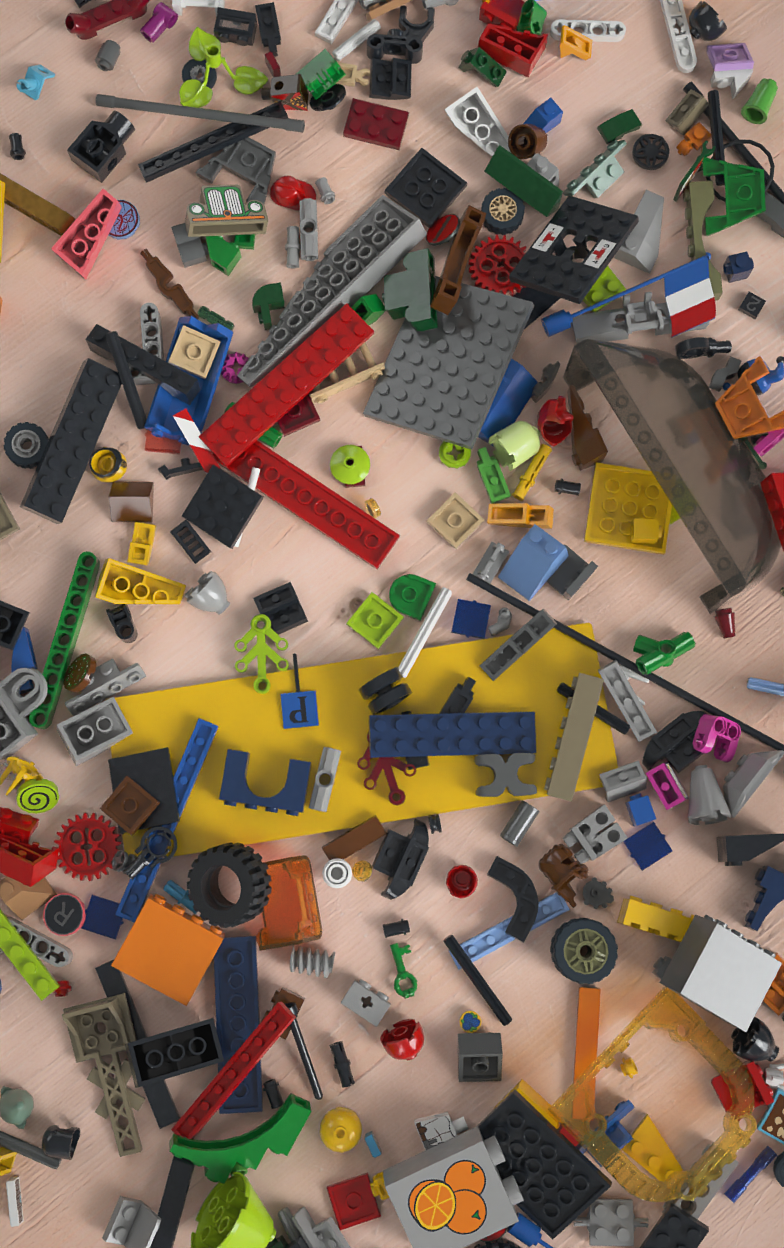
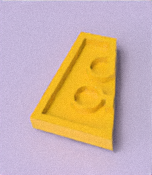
M646 1114L632 1132L631 1136L633 1139L622 1150L674 1192L686 1176V1173L649 1115Z

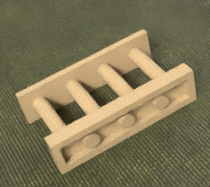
M365 342L359 348L369 369L358 373L349 356L344 363L351 377L340 381L334 370L329 374L333 385L322 389L320 384H318L313 389L315 393L310 395L313 404L323 403L328 400V397L372 378L374 380L379 378V376L383 375L384 363L376 365Z

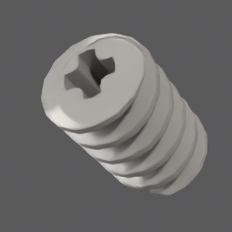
M293 945L290 971L294 972L296 967H298L299 974H302L306 968L307 975H311L313 970H315L316 977H319L323 971L324 978H327L332 973L335 952L332 953L331 957H328V952L325 950L322 956H320L319 949H316L314 954H312L311 948L308 947L306 952L303 953L302 946L295 951Z

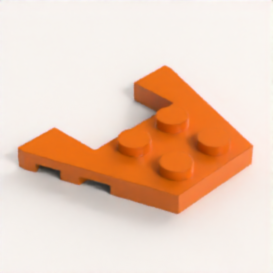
M761 356L757 357L751 367L742 373L738 381L734 385L732 384L715 402L734 439L784 429V410L769 418L751 385L770 373Z

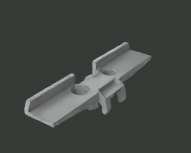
M646 292L644 302L630 303V295H624L623 308L578 315L572 318L576 343L578 345L624 340L628 339L629 334H632L633 331L655 329V335L672 333L671 320L667 304H655L654 301H651L652 292ZM623 318L625 321L617 323L616 319ZM709 321L688 331L706 329Z

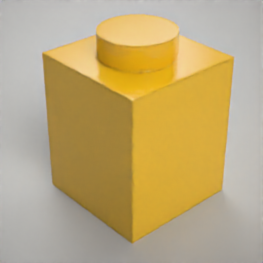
M634 518L631 522V543L655 544L658 538L662 536V526L659 525V519Z

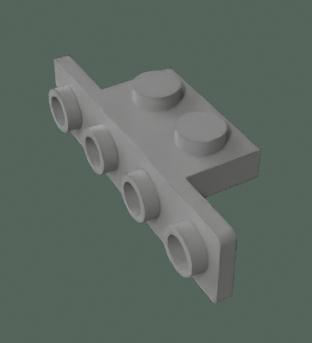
M111 659L96 667L95 673H91L89 677L91 678L90 683L82 690L83 693L66 701L65 705L71 714L75 716L145 678L146 674L139 663H135L120 672L114 659Z
M305 1207L299 1209L292 1217L296 1228L309 1248H351L332 1217L316 1225Z

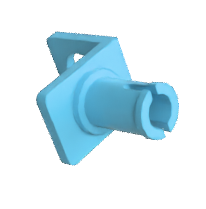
M42 65L28 67L25 79L17 81L19 82L17 83V89L34 100H38L45 79L55 77V73Z

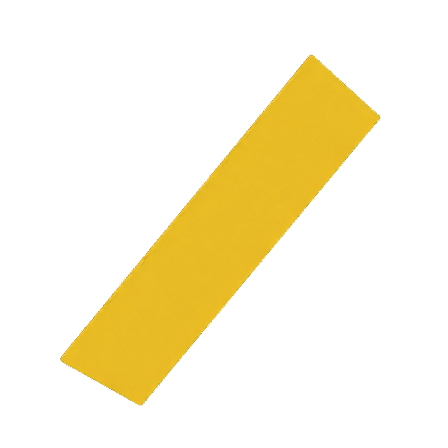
M591 623L568 626L595 641ZM552 628L494 681L480 665L513 635L421 649L407 677H402L401 681L395 685L407 683L412 694L393 708L377 714L402 715L401 713L411 711L412 714H439L454 687L458 683L463 685L467 677L472 678L476 681L471 689L474 695L465 713L535 712L536 753L533 754H535L536 760L532 764L520 766L517 772L518 779L522 783L533 784L537 787V793L534 795L513 796L505 788L503 794L498 797L476 796L477 788L490 785L495 777L493 770L489 767L476 765L474 757L478 755L428 756L430 766L417 768L416 774L412 777L406 776L403 771L391 766L398 788L403 790L406 795L405 802L401 805L390 803L388 796L391 791L383 769L377 779L376 788L373 790L365 788L364 781L370 776L379 757L370 759L371 765L367 770L360 769L357 762L364 756L369 746L367 734L369 732V715H372L368 705L376 697L364 700L359 689L384 672L399 667L406 652L299 668L300 692L316 690L319 726L284 729L281 694L296 692L294 669L267 673L266 678L269 680L271 688L266 694H259L254 689V681L258 678V675L116 697L115 700L133 734L111 747L112 758L168 747L174 778L198 719L200 718L219 726L180 817V822H178L174 831L177 839V850L173 857L200 853L226 843L249 845L354 828L374 815L378 817L381 823L546 797L549 795H547L548 790H544L547 777L551 778L553 770L549 769L552 757L556 758L558 750L555 749L558 737L562 738L564 730L560 729L563 716L567 717L569 709L565 708L567 698L558 693L557 688L560 683H565L571 687L573 677H578L579 673L602 679L598 672V669H600L597 651L555 628ZM262 682L259 684V689L263 690L266 688V683ZM602 685L598 705L608 711ZM595 716L575 792L603 787L599 774L618 768L611 726ZM323 747L341 751L327 812L309 808ZM227 750L250 753L246 777L247 784L253 794L264 798L275 796L284 788L290 759L311 762L304 813L299 812L298 816L287 815L286 810L278 809V813L265 811L266 807L257 806V810L244 808L245 804L237 803L236 806L224 805V801L220 800L219 797ZM498 754V755L502 756L504 762L506 763L508 757L511 756L512 754ZM394 757L407 764L406 757ZM362 760L360 763L361 767L365 768L368 762ZM407 767L406 772L408 774H412L414 772V769L408 770ZM323 774L319 778V782L322 785H328L331 781V777L328 774ZM368 780L367 786L369 788L373 787L374 781ZM395 793L393 799L395 801L400 800V794ZM150 828L138 830L133 836L129 833L122 834L124 851L128 855L134 854L138 856L142 852L141 850L136 854L135 850L140 846L143 834ZM171 839V846H168V849H170V851H169L165 856H168V855L171 853V851H172V848H173V840H172V839Z

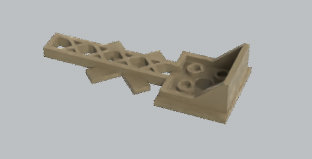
M125 993L63 1009L64 1014H62V1018L68 1027L76 1063L94 1058L96 1060L97 1068L93 1067L87 1080L103 1089L104 1097L95 1113L105 1119L110 1116L120 1157L141 1152L142 1145L132 1108L139 1111L146 1098L126 1086L132 1076L129 1060L125 1059L121 1066L118 1052L126 1050L125 1044L137 1041ZM98 1022H103L106 1025V1032L102 1033L98 1030ZM112 1055L113 1060L110 1065L103 1061L102 1056ZM110 1072L115 1075L114 1079L109 1076ZM118 1099L123 1102L121 1107L116 1105ZM120 1115L128 1119L129 1124L126 1128L118 1123ZM127 1136L132 1139L135 1147L125 1149L124 1138Z

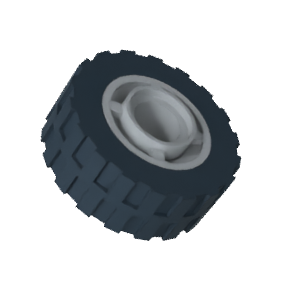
M18 423L16 426H12L10 431H7L3 446L6 455L16 466L24 469H33V467L38 466L49 438L44 430L34 423ZM25 442H32L31 448L27 450L23 449V444Z

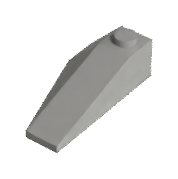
M649 190L645 191L634 215L639 217V222L615 254V259L650 274L659 254L664 197Z

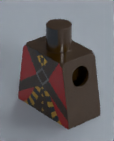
M301 74L273 77L271 79V88L261 89L262 100H272L273 103L281 101L285 110L308 111L309 92Z

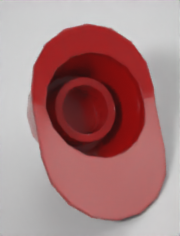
M283 176L277 179L270 188V196L275 204L296 211H300L299 201L306 198L316 200L315 189L309 183L292 176Z

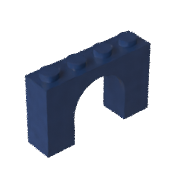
M227 750L219 797L220 800L224 801V805L236 806L237 803L245 804L244 808L257 810V806L266 807L265 811L278 813V809L286 810V814L298 816L299 812L304 813L311 762L290 759L284 788L275 796L264 798L253 794L247 784L246 777L250 753Z

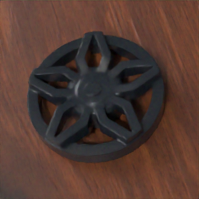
M655 134L642 135L634 144L632 151L633 159L643 169H659L668 160L669 146L662 136ZM640 143L642 148L636 151V147ZM645 158L647 164H644L639 159ZM656 159L663 160L661 163L655 165Z

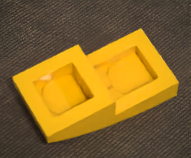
M135 522L127 562L141 565L149 564L156 525Z

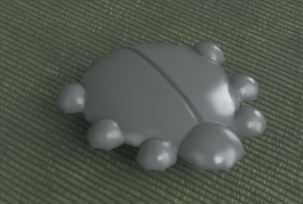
M592 878V881L586 883L583 888L584 904L588 905L590 903L595 909L599 908V905L606 908L607 903L614 901V897L611 895L612 889L606 888V882L603 881L601 883L597 881V878Z

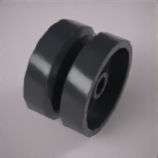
M398 667L384 672L359 689L364 700L376 697L368 705L372 715H377L393 708L412 694L407 683L395 686L403 677Z

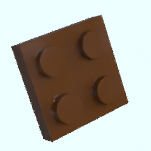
M126 776L100 809L133 836L160 802L133 779Z

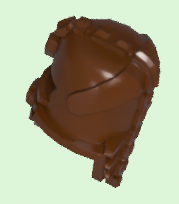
M563 844L554 845L540 859L538 866L540 871L553 884L551 889L558 892L557 894L562 896L574 908L577 905L574 901L576 893L571 887L570 882L576 877L583 880L588 878L589 869L585 864H581L578 860L575 861L572 858L573 853L568 847H565Z

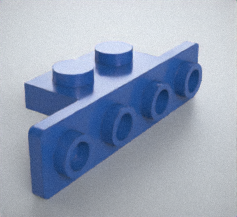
M631 1101L620 1102L615 1107V1112L610 1116L607 1115L602 1118L599 1126L594 1131H588L583 1136V1141L576 1146L582 1154L587 1151L600 1167L633 1139L619 1122L634 1109Z

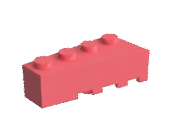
M102 189L51 248L58 257L85 280L122 208L120 203L105 189Z

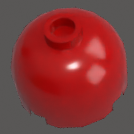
M405 1019L393 1024L394 1029L389 1032L386 1029L382 1033L380 1041L383 1048L394 1059L412 1060L424 1045L423 1029L420 1022L416 1023L415 1019Z

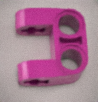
M705 714L699 720L693 739V747L695 750L705 754L712 750L717 739L714 749L715 758L725 763L730 762L737 749L741 728L737 723L727 718Z

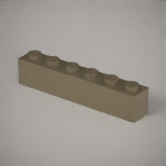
M579 673L578 677H573L571 688L574 689L573 696H568L565 707L569 709L567 717L563 716L560 729H564L562 738L558 737L555 749L558 750L557 757H552L549 768L553 770L551 778L547 777L544 790H548L547 795L572 802L604 679Z

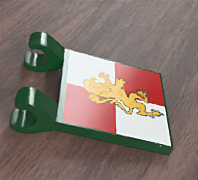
M708 141L703 143L701 155L697 157L693 166L680 182L673 199L677 202L684 189L687 188L688 183L693 180L699 171L703 170V159L712 155L716 146H713L712 149H707Z

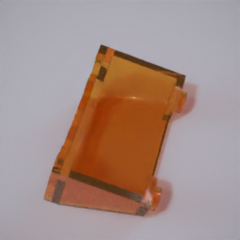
M306 855L263 862L269 868L266 871L268 875H271L272 881L269 882V886L272 887L271 894L267 895L269 902L262 911L264 928L259 929L256 935L259 951L319 940L322 936V925L309 858Z

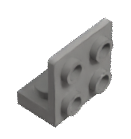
M120 1196L102 1239L109 1243L124 1245L126 1248H150L154 1236L159 1229L161 1218L141 1200Z

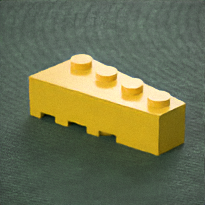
M630 895L629 899L623 898L617 923L681 942L695 915L691 914L689 918L682 915L683 911L673 908L667 911L662 909L663 905L650 902V905L642 903L641 898Z

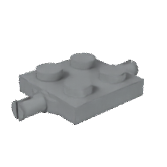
M597 1199L589 1206L587 1217H577L574 1220L582 1221L574 1222V1227L587 1226L590 1246H634L635 1227L648 1228L649 1226L648 1223H640L648 1222V1218H635L632 1199Z

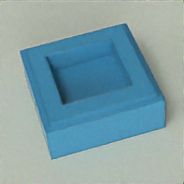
M370 1131L365 1134V1141L374 1158L380 1156L382 1151L373 1132Z

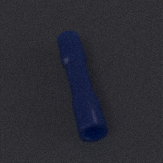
M767 1145L757 1156L754 1163L724 1194L735 1203L746 1191L748 1185L774 1160L777 1154Z

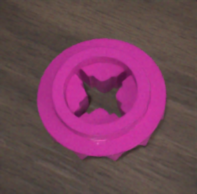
M235 352L227 354L221 374L228 382L234 384L243 383L237 375L249 360L244 353ZM235 361H237L239 366H242V368H238L237 375L234 369L231 368L234 366Z

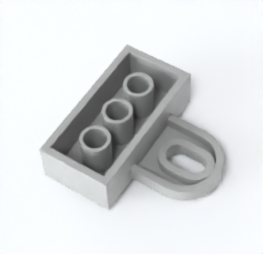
M34 668L17 669L4 680H0V760L12 756L38 735L26 716L43 703L48 688L42 673ZM32 679L35 683L34 689L25 697L21 696L20 687Z

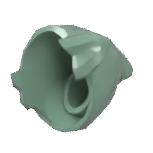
M3 1086L0 1098V1117L5 1122L13 1124L19 1129H24L26 1120L30 1117L34 1108L33 1096L26 1090L11 1089Z

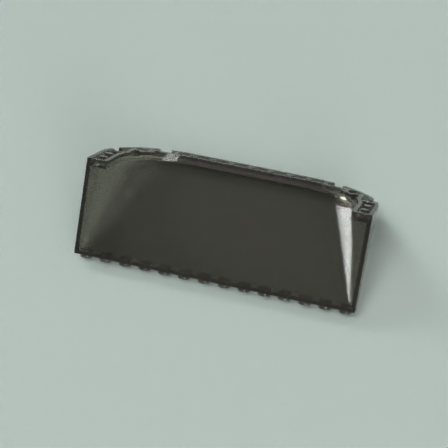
M586 339L574 345L563 379L568 387L574 385L577 391L596 382L720 580V585L700 596L708 612L711 614L753 589L769 573L781 548V543L760 484L766 477L742 439H734L715 405L717 400L705 381L685 361L659 349Z

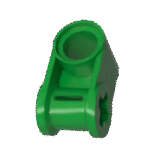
M527 0L522 6L516 31L524 32V30H527L531 34L541 35L547 11L535 0Z

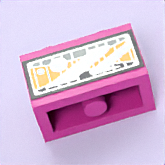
M665 762L646 773L666 810L689 799L669 762Z

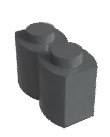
M185 223L171 227L184 268L207 261L206 255L209 252L206 243H201L200 237H188Z

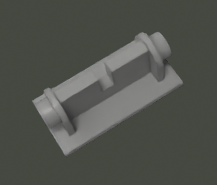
M491 542L473 575L491 584L509 551L504 549L505 546L501 543L495 544Z

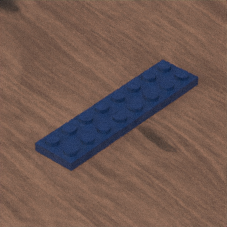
M535 712L369 715L370 758L536 753Z
M256 936L226 937L214 956L216 1031L224 1058L223 1062L218 1063V1073L260 1024ZM261 1059L219 1108V1114L263 1112Z

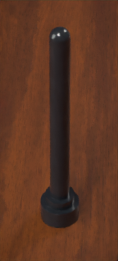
M295 1002L286 1003L287 1008L296 1016L290 1024V1028L315 1099L321 1100L323 1093L297 1021V1005Z

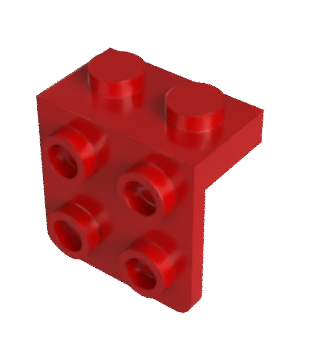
M490 0L489 3L484 1L480 7L479 20L486 24L511 27L512 30L516 31L521 9L525 2L522 0Z
M0 807V834L20 838V842L29 844L31 835L38 827L39 819L28 814L12 811L9 808Z
M745 1061L711 1080V1084L730 1119H735L760 1105L767 1106L774 1102L772 1098L773 1091L767 1083L765 1084L762 1078V1069L754 1061Z

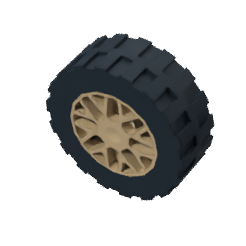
M498 188L495 191L489 192L485 196L481 211L486 213L483 222L485 228L487 227L488 231L494 232L497 235L511 234L514 230L516 231L524 217L525 205H523V200L507 188Z

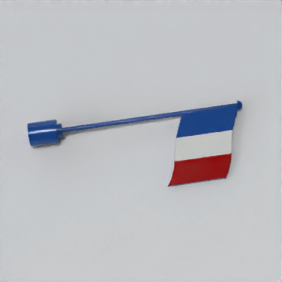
M706 252V255L573 314L562 309L541 319L544 331L548 337L567 330L571 328L572 318L664 278L665 300L671 320V338L711 321L716 316L715 298L709 279L708 260L711 259V254Z

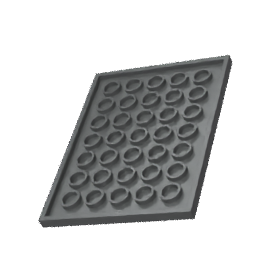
M435 276L437 287L440 277ZM461 283L462 288L458 300L449 315L437 310L438 328L416 331L407 319H404L385 362V369L382 371L383 375L379 376L363 414L371 419L472 450L534 304L531 301Z

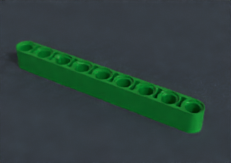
M83 552L78 558L42 675L46 679L47 694L51 695V701L46 705L42 703L29 715L31 725L38 729H47L52 723L64 685V677L72 659L100 568V561L92 552ZM89 558H93V564L89 567H86L85 561ZM87 577V584L79 586L80 579ZM81 597V603L77 606H74V598ZM70 616H75L76 618L73 625H67V619ZM68 635L70 638L69 642L66 645H61L62 637ZM58 655H63V662L56 665L55 658ZM57 675L56 683L50 685V676ZM40 714H44L45 721L38 725L36 722L37 717Z

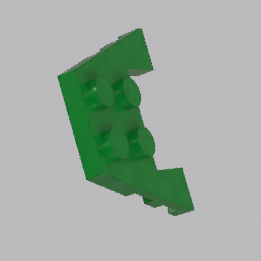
M708 157L703 159V177L724 175L726 215L705 217L706 236H711L766 211L764 169L727 163L726 161L713 160Z

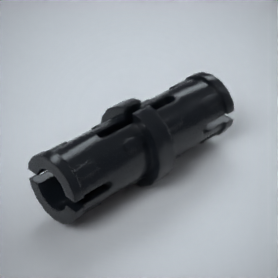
M343 1041L329 1045L335 1061L334 1068L338 1071L342 1088L355 1084L350 1069L351 1062L350 1059H347Z

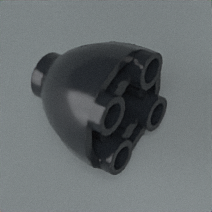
M756 1017L753 1018L747 1032L736 1028L731 1035V1038L734 1040L733 1053L748 1061L768 1060L771 1062L779 1053V1047L775 1045L770 1029Z

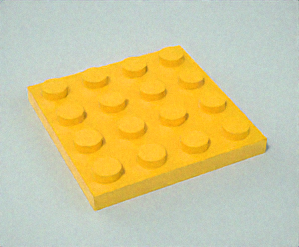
M596 462L584 542L664 555L666 552L676 475ZM634 518L659 519V525L662 526V536L658 538L655 544L631 543V522Z

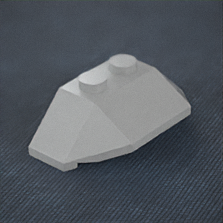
M783 750L751 753L747 756L744 754L737 762L739 767L735 772L730 771L724 779L726 781L723 786L724 799L731 814L729 818H735L774 766L783 757Z

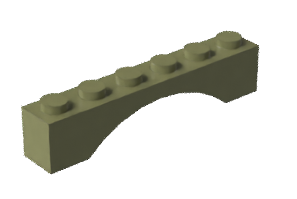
M713 181L689 182L687 188L683 191V200L687 202V208H685V220H688L686 237L690 239L688 257H691V261L706 255L702 240V225L704 216L714 201ZM708 260L709 279L715 301H717L723 294L721 274Z

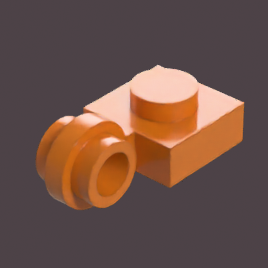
M698 122L685 134V139L676 148L678 153L684 156L688 155L693 147L698 151L705 141H709L712 138L711 133Z

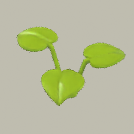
M196 27L190 38L189 53L197 61L206 59V70L203 83L199 80L191 79L182 84L179 94L180 103L183 106L200 108L211 101L213 91L206 86L210 67L217 68L221 63L231 78L235 79L234 88L239 93L245 95L253 94L268 82L265 74L249 66L238 67L236 75H234L227 65L225 58L221 57L220 41L215 36Z

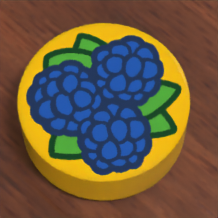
M466 1011L460 1017V1026L465 1032L474 1033L481 1026V1018L474 1011Z

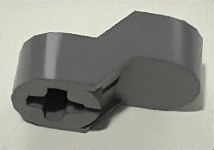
M730 356L726 367L715 371L709 388L720 392L725 380L736 376L741 360Z

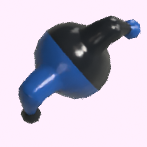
M783 356L776 358L778 365L775 370H770L764 361L770 373L751 384L757 395L764 394L769 390L771 384L783 380ZM755 359L747 361L738 369V379L746 369L751 367ZM728 382L724 383L723 389L727 391L731 384Z

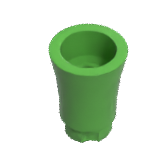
M763 78L756 86L753 94L741 109V114L747 121L753 124H763L766 122L769 109L778 89L777 83L774 80Z

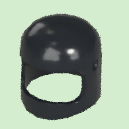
M58 1125L47 1128L42 1138L43 1153L51 1158L72 1160L80 1137V1128L62 1129Z

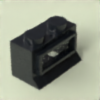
M217 7L214 36L222 43L232 42L241 46H253L257 29L256 13Z

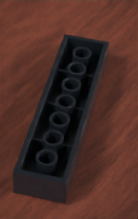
M90 358L83 361L20 508L56 524L63 522L122 385L118 372Z

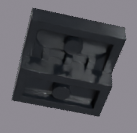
M372 58L370 62L369 98L385 100L410 99L412 61L393 58L391 61Z
M291 582L253 598L259 613L266 615L270 619L271 629L278 635L308 622Z

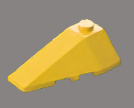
M107 558L104 561L98 579L95 597L113 604H180L186 585Z

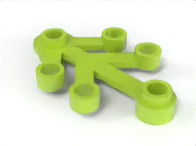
M258 614L251 620V629L242 639L237 640L234 646L238 652H245L247 644L256 635L257 644L241 660L235 663V669L239 673L246 672L249 663L257 656L258 678L254 681V689L259 694H266L271 688V684L266 678V655L276 664L280 671H286L289 668V663L266 644L265 634L276 643V647L280 651H285L288 648V641L285 638H281L271 629V621L266 615ZM262 621L265 623V626L263 628L257 627V624ZM280 641L286 642L284 648L278 646ZM238 643H244L245 647L243 649H238ZM281 661L286 662L285 668L279 667ZM239 663L245 664V668L243 670L238 669ZM262 682L266 683V688L263 690L259 689V684Z

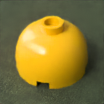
M337 1107L328 1111L320 1123L319 1132L321 1140L327 1148L334 1152L343 1153L354 1148L362 1135V1124L356 1112L346 1107Z

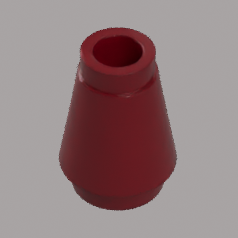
M732 608L715 611L716 616L714 617L723 635V639L736 636L735 612H732Z

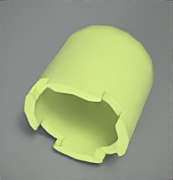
M517 421L489 437V444L493 443L495 448L493 454L502 467L508 466L509 471H512L539 451L540 433L535 426L525 421Z

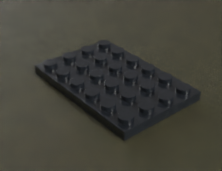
M515 1089L477 1125L484 1140L495 1135L506 1160L496 1165L502 1180L513 1175L524 1201L516 1205L552 1240L612 1185V1181Z

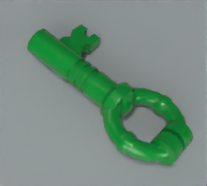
M398 943L390 945L398 972L394 980V989L398 995L406 999L414 996L417 990V980L413 974L406 971L403 964L402 955L404 953H411V950H408L410 945L399 948ZM409 978L412 988L402 991L399 985L400 980Z

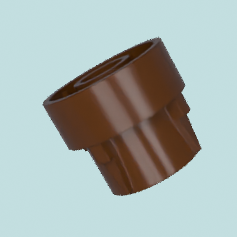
M533 124L517 125L511 130L508 137L509 150L518 159H530L536 153L540 154L546 148L548 134L542 128Z

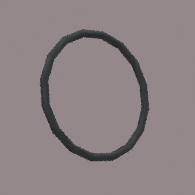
M734 140L724 144V149L735 144H751L759 147L767 155L771 168L769 179L765 185L766 192L774 177L775 165L771 153L762 144L753 140ZM707 176V181H711L710 176ZM714 189V195L719 200L726 202V198L720 196V194Z

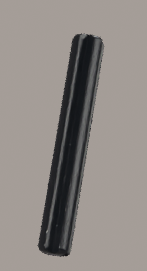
M560 683L557 692L568 699V696H573L574 689L565 683ZM597 704L595 717L624 735L629 731V724Z

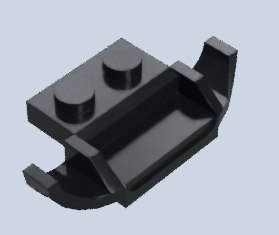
M704 711L682 713L654 735L646 747L642 760L643 765L650 770L656 762L665 758L679 774L704 753L694 749L693 739L700 718L707 713Z
M415 819L413 830L407 837L388 829L371 868L389 876L388 886L382 891L381 896L390 900L395 899L413 885L429 849L428 830L424 822Z

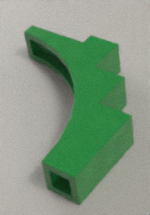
M290 1093L282 1107L269 1120L245 1134L224 1140L203 1141L173 1134L169 1141V1152L177 1158L190 1160L196 1166H204L205 1176L210 1181L225 1184L236 1162L244 1168L250 1167L256 1170L268 1148L275 1154L288 1156L311 1113L310 1101Z

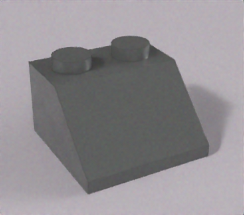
M501 1033L458 1034L459 1082L501 1081L503 1056Z

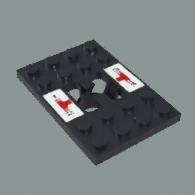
M568 196L509 275L510 282L580 304L638 224L639 217L621 210ZM566 235H574L573 242L576 246L567 248L563 239ZM588 241L596 242L591 251L587 249L586 242ZM573 254H574V259H578V258L584 259L583 262H581V263L573 262V261H572V260H573Z

